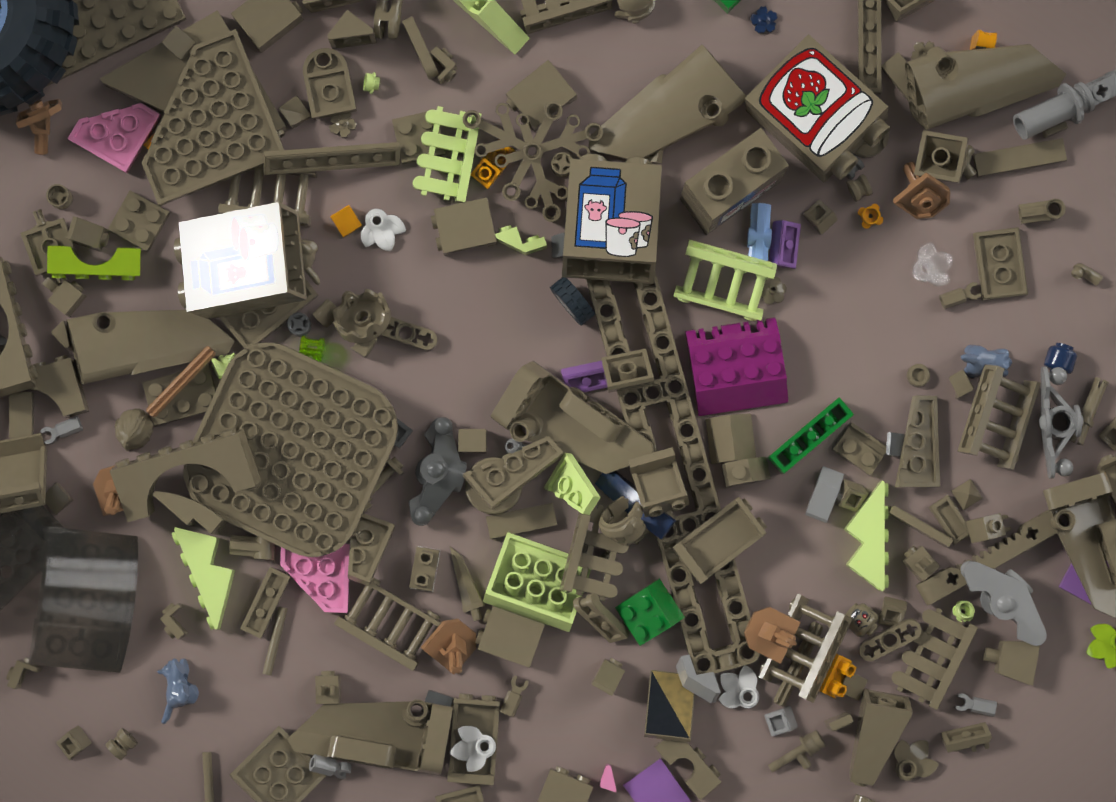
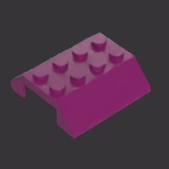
M775 317L765 319L766 328L762 320H757L758 332L751 333L748 321L743 322L744 331H742L740 323L721 325V335H719L717 326L712 327V337L714 339L706 340L703 328L698 329L699 338H697L695 330L685 331L696 391L695 399L698 416L788 403L787 376L780 333Z

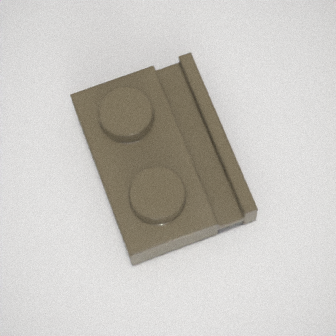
M850 423L847 430L832 449L869 476H871L886 454V446L854 423Z

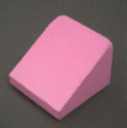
M607 764L600 781V787L617 792L611 765Z

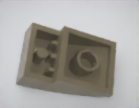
M155 491L153 494L154 497L186 525L194 526L198 522L209 533L218 534L227 523L216 512L191 498Z

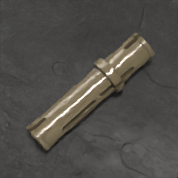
M1094 378L1093 385L1081 412L1083 426L1081 436L1078 439V445H1084L1090 427H1093V418L1109 384L1104 379L1100 388H1098L1101 378ZM1075 432L1069 439L1073 443H1075L1077 437L1075 436Z

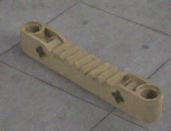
M1049 510L1022 524L1016 533L1011 534L1012 539L1005 537L1003 538L1004 543L1001 541L995 543L996 548L989 546L987 547L988 552L985 550L980 551V557L973 555L972 561L994 569L1053 536L1057 532L1051 526ZM1059 516V519H1058L1059 524H1060L1061 526L1065 527L1064 523L1062 522V520H1061V518H1060V516ZM1028 530H1034L1033 539L1026 537ZM957 564L956 568L948 567L928 577L924 582L916 585L927 606L967 584L961 574L962 564ZM948 573L955 575L956 578L953 579L954 584L947 583Z

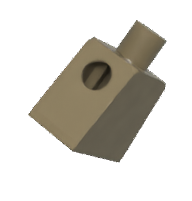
M999 641L998 649L985 648L983 661L995 663V673L1033 686L1040 645L1034 646L1024 641Z

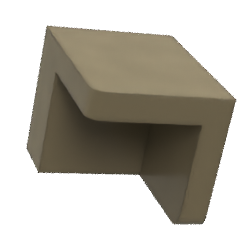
M459 429L458 452L487 453V430Z

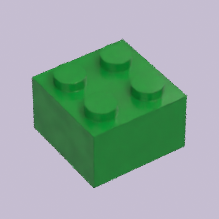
M660 578L615 607L639 646L666 631L684 618V615Z

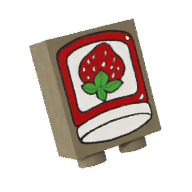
M809 34L745 97L746 112L823 183L833 174L839 180L847 176L859 161L853 153L864 142L872 148L875 147L891 128L885 123L888 117V106Z

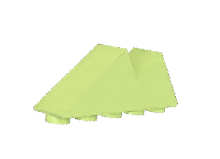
M453 0L514 55L530 39L495 0Z
M883 480L877 484L844 528L847 533L862 543L846 566L882 592L885 588L889 587V576L885 575V565L889 563V554L885 552V542L889 540V531L885 529V520H888L889 516L888 506H885V497H888L889 487L888 483H885Z
M175 527L172 537L175 544H180L183 553L180 556L185 567L189 565L192 573L189 575L190 581L194 588L198 587L200 592L198 596L199 603L203 609H207L209 617H206L211 630H219L235 570L213 565L220 538Z

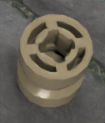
M61 184L50 186L46 192L47 201L59 210L67 209L73 202L72 193Z
M121 728L117 732V736L114 739H110L105 746L116 758L122 760L127 755V751L133 749L138 742L127 730Z

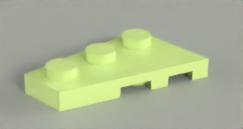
M564 453L544 488L555 493L556 497L567 501L568 505L580 513L590 515L600 496L574 456L570 453Z

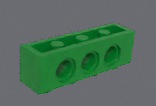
M840 397L837 398L767 458L783 475L854 415Z

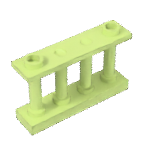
M689 239L685 255H689L691 261L683 287L676 285L674 297L685 303L692 301L739 314L750 321H756V319L761 321L764 309L758 308L765 281L775 277L777 264ZM702 260L710 261L713 264L705 293L692 290L699 262ZM724 266L732 267L735 270L727 299L714 296L721 268ZM747 272L754 273L757 277L749 305L736 302L743 275Z

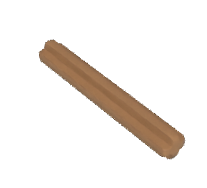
M206 346L147 407V413L152 417H156L216 355V352L211 347Z

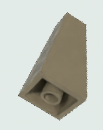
M868 689L863 690L849 770L850 782L862 787L874 785L912 716L909 697Z

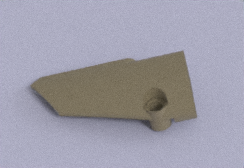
M1031 44L945 52L941 47L937 46L931 48L926 56L905 63L909 109L914 119L925 130L966 115L971 117L981 116L1060 86L1066 76L1065 72Z
M701 45L667 75L662 74L655 78L601 126L603 129L602 137L598 141L589 140L588 148L591 152L603 153L627 160L634 157L647 158L709 125L723 126L729 119V113L745 102L746 95L714 56ZM719 110L718 113L715 116H713L714 112ZM598 130L592 133L591 136L597 135Z
M187 310L99 312L66 320L81 384L192 362L206 346L211 347L216 352L215 356L228 354L235 341L209 319L189 313ZM100 316H105L108 319V326L104 329L99 328L97 325V319Z
M535 361L523 365L517 371L491 414L493 420L510 431L511 437L515 441L523 442L527 440L534 443L550 436L564 453L572 454L577 462L604 474L628 467L629 459L654 453L651 441L583 391L575 387H569ZM521 425L526 428V434L522 431Z
M1107 472L1043 490L1051 515V526L1056 530L1093 608L1116 618V519L1109 500L1113 490ZM1060 515L1067 517L1068 525L1066 527L1059 524L1058 519Z
M422 700L323 704L287 740L293 751L297 753L316 754L332 759L393 769L395 767L440 775L444 763L453 707L428 703ZM415 705L420 706L423 709V715L420 717L413 716L410 712L411 707Z

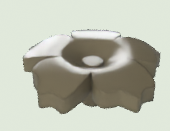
M928 41L926 45L924 42H916L913 46L915 51L912 52V60L926 56L927 52L935 47L934 42Z
M350 112L340 114V116H331V123L333 125L329 129L331 133L336 135L340 133L341 138H347L351 134L350 130L356 129L357 123L354 119H350L352 115Z

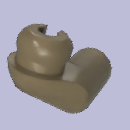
M1082 263L1074 265V269L1071 271L1074 278L1081 279L1084 277L1095 286L1103 278L1099 273Z

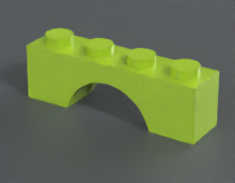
M48 245L47 274H52V278H66V274H75V279H89V275H98V279L112 280V275L121 276V280H135V276H140L141 249L117 247L114 255L108 261L98 265H91L82 262L75 255L71 246Z

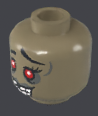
M855 603L845 614L852 619L849 629L858 637H863L866 634L871 636L879 627L876 624L879 618L878 614L865 603L859 605Z

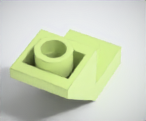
M511 225L498 229L499 233L495 234L498 242L524 255L547 248L545 238H539L538 235L527 238L526 243L522 244L517 227L512 228Z

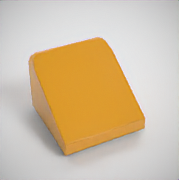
M350 205L330 216L343 238L362 226Z

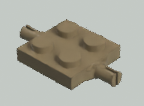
M42 209L33 211L32 213L37 225L20 234L36 276L47 273L48 245L71 246L77 257L78 254L74 243L67 239L69 229L64 218L55 221H45ZM56 278L58 285L66 280V278Z

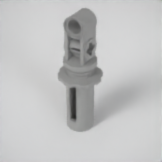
M1116 69L1086 84L1079 82L1071 87L1067 83H1063L1057 90V96L1013 116V123L1019 136L1026 140L1068 119L1074 122V124L1081 123L1084 120V113L1092 112L1095 105L1116 96Z

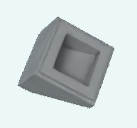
M791 706L764 715L771 736L786 733L798 727Z

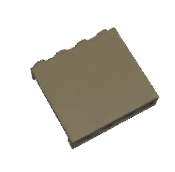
M41 433L0 441V513L45 505L47 448Z

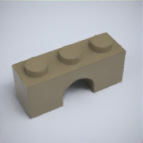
M662 739L654 746L670 765L679 758H687L693 763V772L685 780V783L700 800L721 783L718 778L721 774L713 765L710 767L706 765L703 761L706 756L698 747L693 750L688 742Z

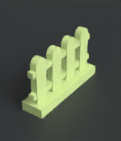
M437 106V110L431 109L425 114V120L429 124H434L432 132H425L421 136L422 144L429 146V153L421 154L417 158V165L425 168L424 176L415 177L412 182L413 187L421 191V195L427 196V192L444 195L443 200L449 201L450 197H454V203L456 204L466 201L479 132L477 127L470 129L464 125L463 115L466 112L460 111L459 115L443 112V107ZM470 115L467 121L473 124L476 122V117ZM439 127L456 129L455 137L438 134ZM462 131H467L466 139L461 138ZM435 148L452 151L451 159L434 156ZM458 153H463L462 161L457 160ZM431 170L448 173L447 181L430 178ZM454 175H459L458 183H453Z

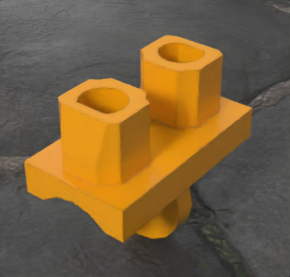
M836 653L819 691L833 698H836V696L844 697L847 686L843 685L842 682L845 676L850 678L854 676L857 669L856 666L852 664L851 660Z

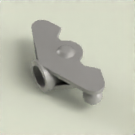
M1044 366L1041 367L1039 425L1042 432L1049 479H1054L1055 473L1066 477L1073 472L1074 467L1070 460L1060 459L1056 464L1055 460L1074 432L1076 437L1081 436L1083 416L1081 415L1079 405H1074L1072 409L1050 385V381L1055 385L1065 383L1067 380L1066 371L1061 367H1055L1048 372V368ZM1049 396L1057 407L1050 409ZM1056 413L1062 414L1066 419L1067 425L1064 431H1058L1052 425V418ZM1052 439H1060L1056 447L1053 449Z
M966 561L962 564L961 574L965 578L969 590L982 591L980 603L984 611L1002 620H1013L1017 624V639L1034 646H1039L1045 642L1047 637L1046 630L1030 595L1033 589L1023 578L1011 569L1004 574L975 561Z

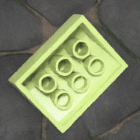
M507 532L483 602L570 632L577 612L573 606V600L582 596L576 594V589H572L570 593L559 591L568 553ZM578 566L576 575L580 576L582 567ZM588 569L587 578H589L590 569Z

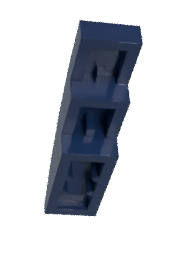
M617 471L607 474L602 473L595 483L613 501L621 496H624L626 499L628 498V508L625 510L627 513L632 510L635 502L640 503L635 485ZM665 512L657 517H645L643 513L641 520L646 525V529L661 540L676 521Z

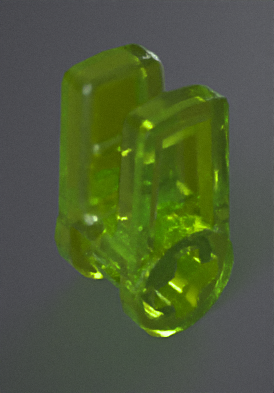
M302 335L299 352L312 356L313 359L322 362L325 338H320L319 340L309 339L307 336ZM308 345L316 346L317 348H308Z

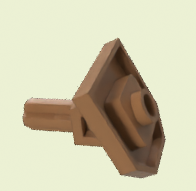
M60 99L49 100L43 103L42 100H39L29 105L30 108L18 112L16 119L18 129L29 125L34 134L35 154L44 155L48 153L50 117L62 110Z
M914 162L906 163L903 171L911 184L893 199L894 204L916 219L934 217L950 204L949 187L927 172L922 176L914 175L916 164Z
M116 465L101 469L93 483L103 516L115 515L117 512L124 511L110 474V470Z
M771 607L755 611L744 631L748 647L781 664L788 648L790 649L792 646L797 645L794 635L801 622Z
M459 619L446 620L437 627L421 648L452 674H460L462 672V665L476 650V633Z

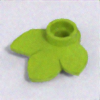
M1109 624L1092 626L1090 630L1096 639L1089 644L1086 651L1087 655L1097 659L1104 658L1108 669L1116 667V630Z

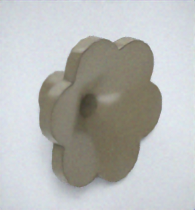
M778 277L767 279L761 297L764 298L766 304L780 303L784 299L787 287L781 283Z

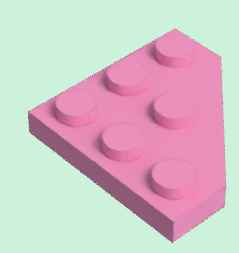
M142 103L120 110H112L94 117L79 119L67 139L123 172L128 173L161 118V114Z
M344 544L335 552L319 557L301 556L281 547L280 565L324 612L348 613L350 544Z

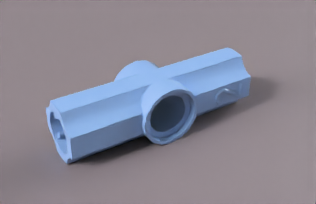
M751 204L750 227L747 234L748 256L768 261V249L771 246L772 230L770 229V204Z

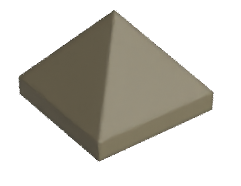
M971 479L951 491L963 510L983 499Z

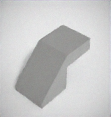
M824 466L822 467L805 515L827 523L841 487L843 473Z
M690 655L681 656L676 669L682 687L709 703H715L721 692L714 672L696 675Z

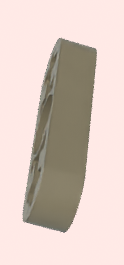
M413 17L403 20L402 23L428 79L439 76L438 70Z
M391 317L389 325L395 327V322L399 323L395 330V336L391 335L393 330L386 329L381 334L383 337L425 351L434 349L438 343V338L432 330ZM407 326L412 329V336L409 339H402L400 337L399 331L402 327ZM416 330H420L419 336L422 337L430 334L431 339L434 340L433 343H428L427 346H424V342L420 339H417V343H413L416 337Z
M908 618L864 640L859 647L860 656L866 661H874L916 640L921 635L920 623L913 618ZM908 624L912 627H917L914 635H911L909 632L904 634L905 640L901 641L900 635L896 631L899 628L901 633L906 631V625ZM894 634L897 637V642L893 646L886 645L883 641L885 635ZM880 639V644L885 650L880 651V647L873 650L874 655L872 656L869 653H864L866 645L874 647L878 645L875 640Z

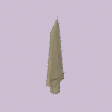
M450 546L463 612L470 611L474 622L481 620L482 616L479 608L485 606L462 556Z

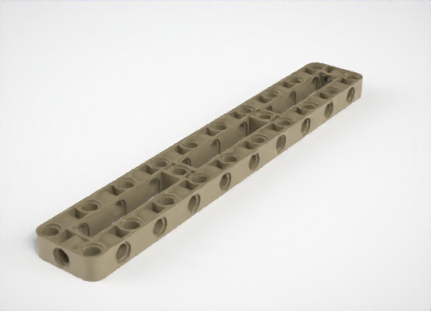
M655 273L653 284L633 282L660 379L654 380L653 384L616 392L624 422L651 441L654 452H657V448L645 409L649 406L667 403L696 511L676 517L673 510L666 511L665 513L676 520L672 526L673 535L669 538L664 537L662 540L657 536L656 538L673 600L684 615V618L679 622L695 672L698 675L710 672L715 674L752 664L757 661L760 653L754 651L753 656L748 659L742 656V649L748 646L744 631L751 616L735 558L729 562L727 569H719L714 573L733 644L712 649L708 641L700 604L695 594L691 572L672 549L674 545L691 533L683 528V521L685 519H692L695 522V530L705 523L707 513L716 514L721 508ZM586 279L606 356H612V353L618 349L624 353L630 352L610 281ZM652 294L656 297L657 302L654 305H647L644 297ZM604 306H609L612 308L613 314L610 317H603L600 309ZM666 338L669 346L666 349L658 348L656 345L657 339ZM670 382H678L681 390L678 393L669 391L668 385ZM648 388H656L659 391V396L656 399L648 398L646 395ZM633 393L636 395L637 402L634 405L626 404L624 401L626 394ZM683 425L692 427V436L684 437L680 432ZM695 469H702L704 471L705 478L703 481H696L693 478V471ZM676 569H682L685 572V579L681 582L673 579V572ZM733 601H738L741 604L742 609L738 614H732L729 610V606ZM689 613H694L697 616L698 621L694 626H688L685 623V617ZM701 658H707L710 662L709 668L705 671H701L697 667V662Z

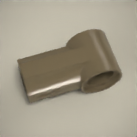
M1056 198L1048 201L1018 205L1021 224L1056 221L1066 211L1064 202ZM1049 205H1057L1059 207V214H1050L1048 210Z
M231 535L229 550L230 555L251 556L254 559L274 560L276 544L259 536Z

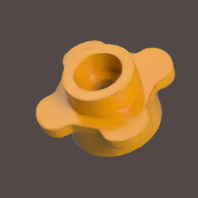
M874 203L867 208L861 207L858 210V215L862 218L861 225L863 228L869 229L872 225H881L883 223V217H881L878 204Z

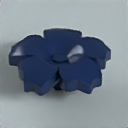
M761 6L756 11L757 14H751L750 20L752 25H756L755 31L757 33H765L766 30L771 33L775 30L776 23L773 21L778 18L776 12L770 10L767 13V7Z

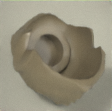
M140 408L124 411L115 422V436L126 451L141 448L150 441L153 423L147 413Z

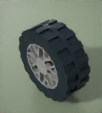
M561 277L550 286L555 297L579 325L582 326L595 315L592 307L567 277Z

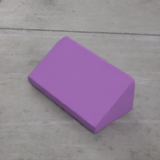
M784 220L773 222L769 262L776 263L777 267L796 269L801 224Z
M602 361L561 369L563 382L569 387L578 388L583 392L607 388Z

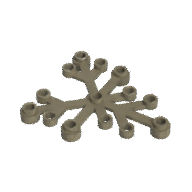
M552 101L547 103L544 108L546 116L534 139L529 127L530 120L528 115L524 113L517 115L516 123L520 126L524 141L515 136L508 114L509 106L506 103H499L496 106V113L501 118L504 131L482 120L477 111H467L463 115V123L467 128L474 129L477 127L500 139L487 144H477L475 147V154L477 156L484 157L489 152L508 146H514L519 149V151L506 155L498 154L495 157V164L500 168L507 166L508 163L523 159L512 181L505 184L502 189L504 198L509 201L519 198L521 192L519 186L530 164H532L537 182L530 195L526 196L524 203L529 209L535 208L538 205V198L541 194L544 202L542 210L544 219L549 222L557 221L561 211L553 203L550 192L554 193L559 199H565L568 196V189L564 185H557L545 178L540 159L544 152L562 146L576 153L579 158L582 157L579 155L580 148H586L587 154H590L587 146L578 145L575 142L584 139L598 141L603 135L602 127L597 123H590L585 127V130L573 133L574 129L580 125V118L575 114H571L566 119L567 124L560 138L542 143L553 120L559 119L563 113L562 106L558 102ZM501 105L507 108L504 114L498 112V108ZM552 106L558 109L555 115L549 113V108ZM469 115L476 117L475 123L471 124L467 121ZM520 116L527 118V122L523 125L518 122ZM571 117H576L578 120L574 126L569 123ZM592 127L598 130L595 136L589 134V130ZM479 146H484L486 148V152L484 154H479L477 152V148ZM530 147L536 148L537 151L535 155L528 154V149ZM500 156L506 158V162L503 165L497 163V159ZM509 187L515 188L516 192L514 195L507 194ZM564 188L566 194L559 196L557 193L558 189ZM531 197L536 201L533 206L527 204V200ZM549 208L555 209L556 212L554 216L547 215V210Z

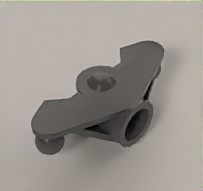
M446 417L436 418L425 432L424 436L432 448L431 453L422 458L415 468V475L417 480L423 485L421 494L409 501L411 519L418 526L427 525L452 491L460 492L464 482L463 473L466 472L467 463L460 461L453 437V424Z

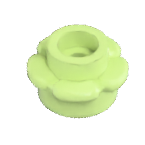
M375 72L372 74L366 73L364 77L363 91H368L370 94H373L374 90L378 91L380 77H376Z
M961 600L956 602L952 612L958 621L962 622L961 620L966 622L973 619L975 608L969 601Z

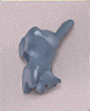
M968 345L964 350L966 354L961 355V359L967 363L964 371L970 378L980 376L984 365H996L1005 368L1003 377H1006L1008 375L1007 369L1012 364L1007 349L987 350L980 345Z
M185 658L180 659L179 662L177 659H172L161 670L157 671L158 674L164 675L167 679V705L161 720L162 724H166L170 719L174 708L182 707L186 704H194L198 699L199 690L197 686L187 681L189 665Z

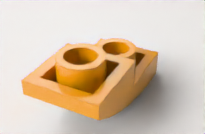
M508 146L489 152L482 158L470 176L489 189L507 167H498L495 164V157L498 154L506 155L516 151ZM503 156L497 159V163L500 165L506 162V158Z

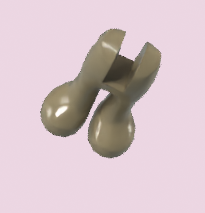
M377 0L373 23L376 38H383L385 21H389L388 37L389 39H397L400 31L403 0H392L389 12H387L388 0Z

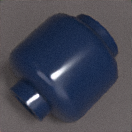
M1056 343V345L1050 346L1046 354L1044 366L1050 371L1055 367H1061L1067 374H1071L1077 359V353L1073 351L1074 347L1063 343Z

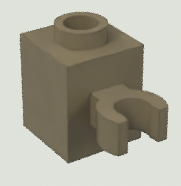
M47 277L42 283L53 292L48 301L68 317L74 313L87 297L82 293L84 288L74 280L72 283L64 280L59 286L51 278Z
M998 513L966 521L971 543L1005 536V532L1011 530V527H1004L1003 520L1007 519L1008 515Z
M912 546L904 553L906 558L902 560L920 582H924L940 567L923 546H918L917 548Z
M321 671V675L315 676L316 704L341 703L340 675H335V671Z

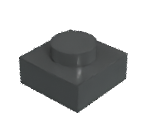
M397 419L398 433L395 446L400 449L413 430Z

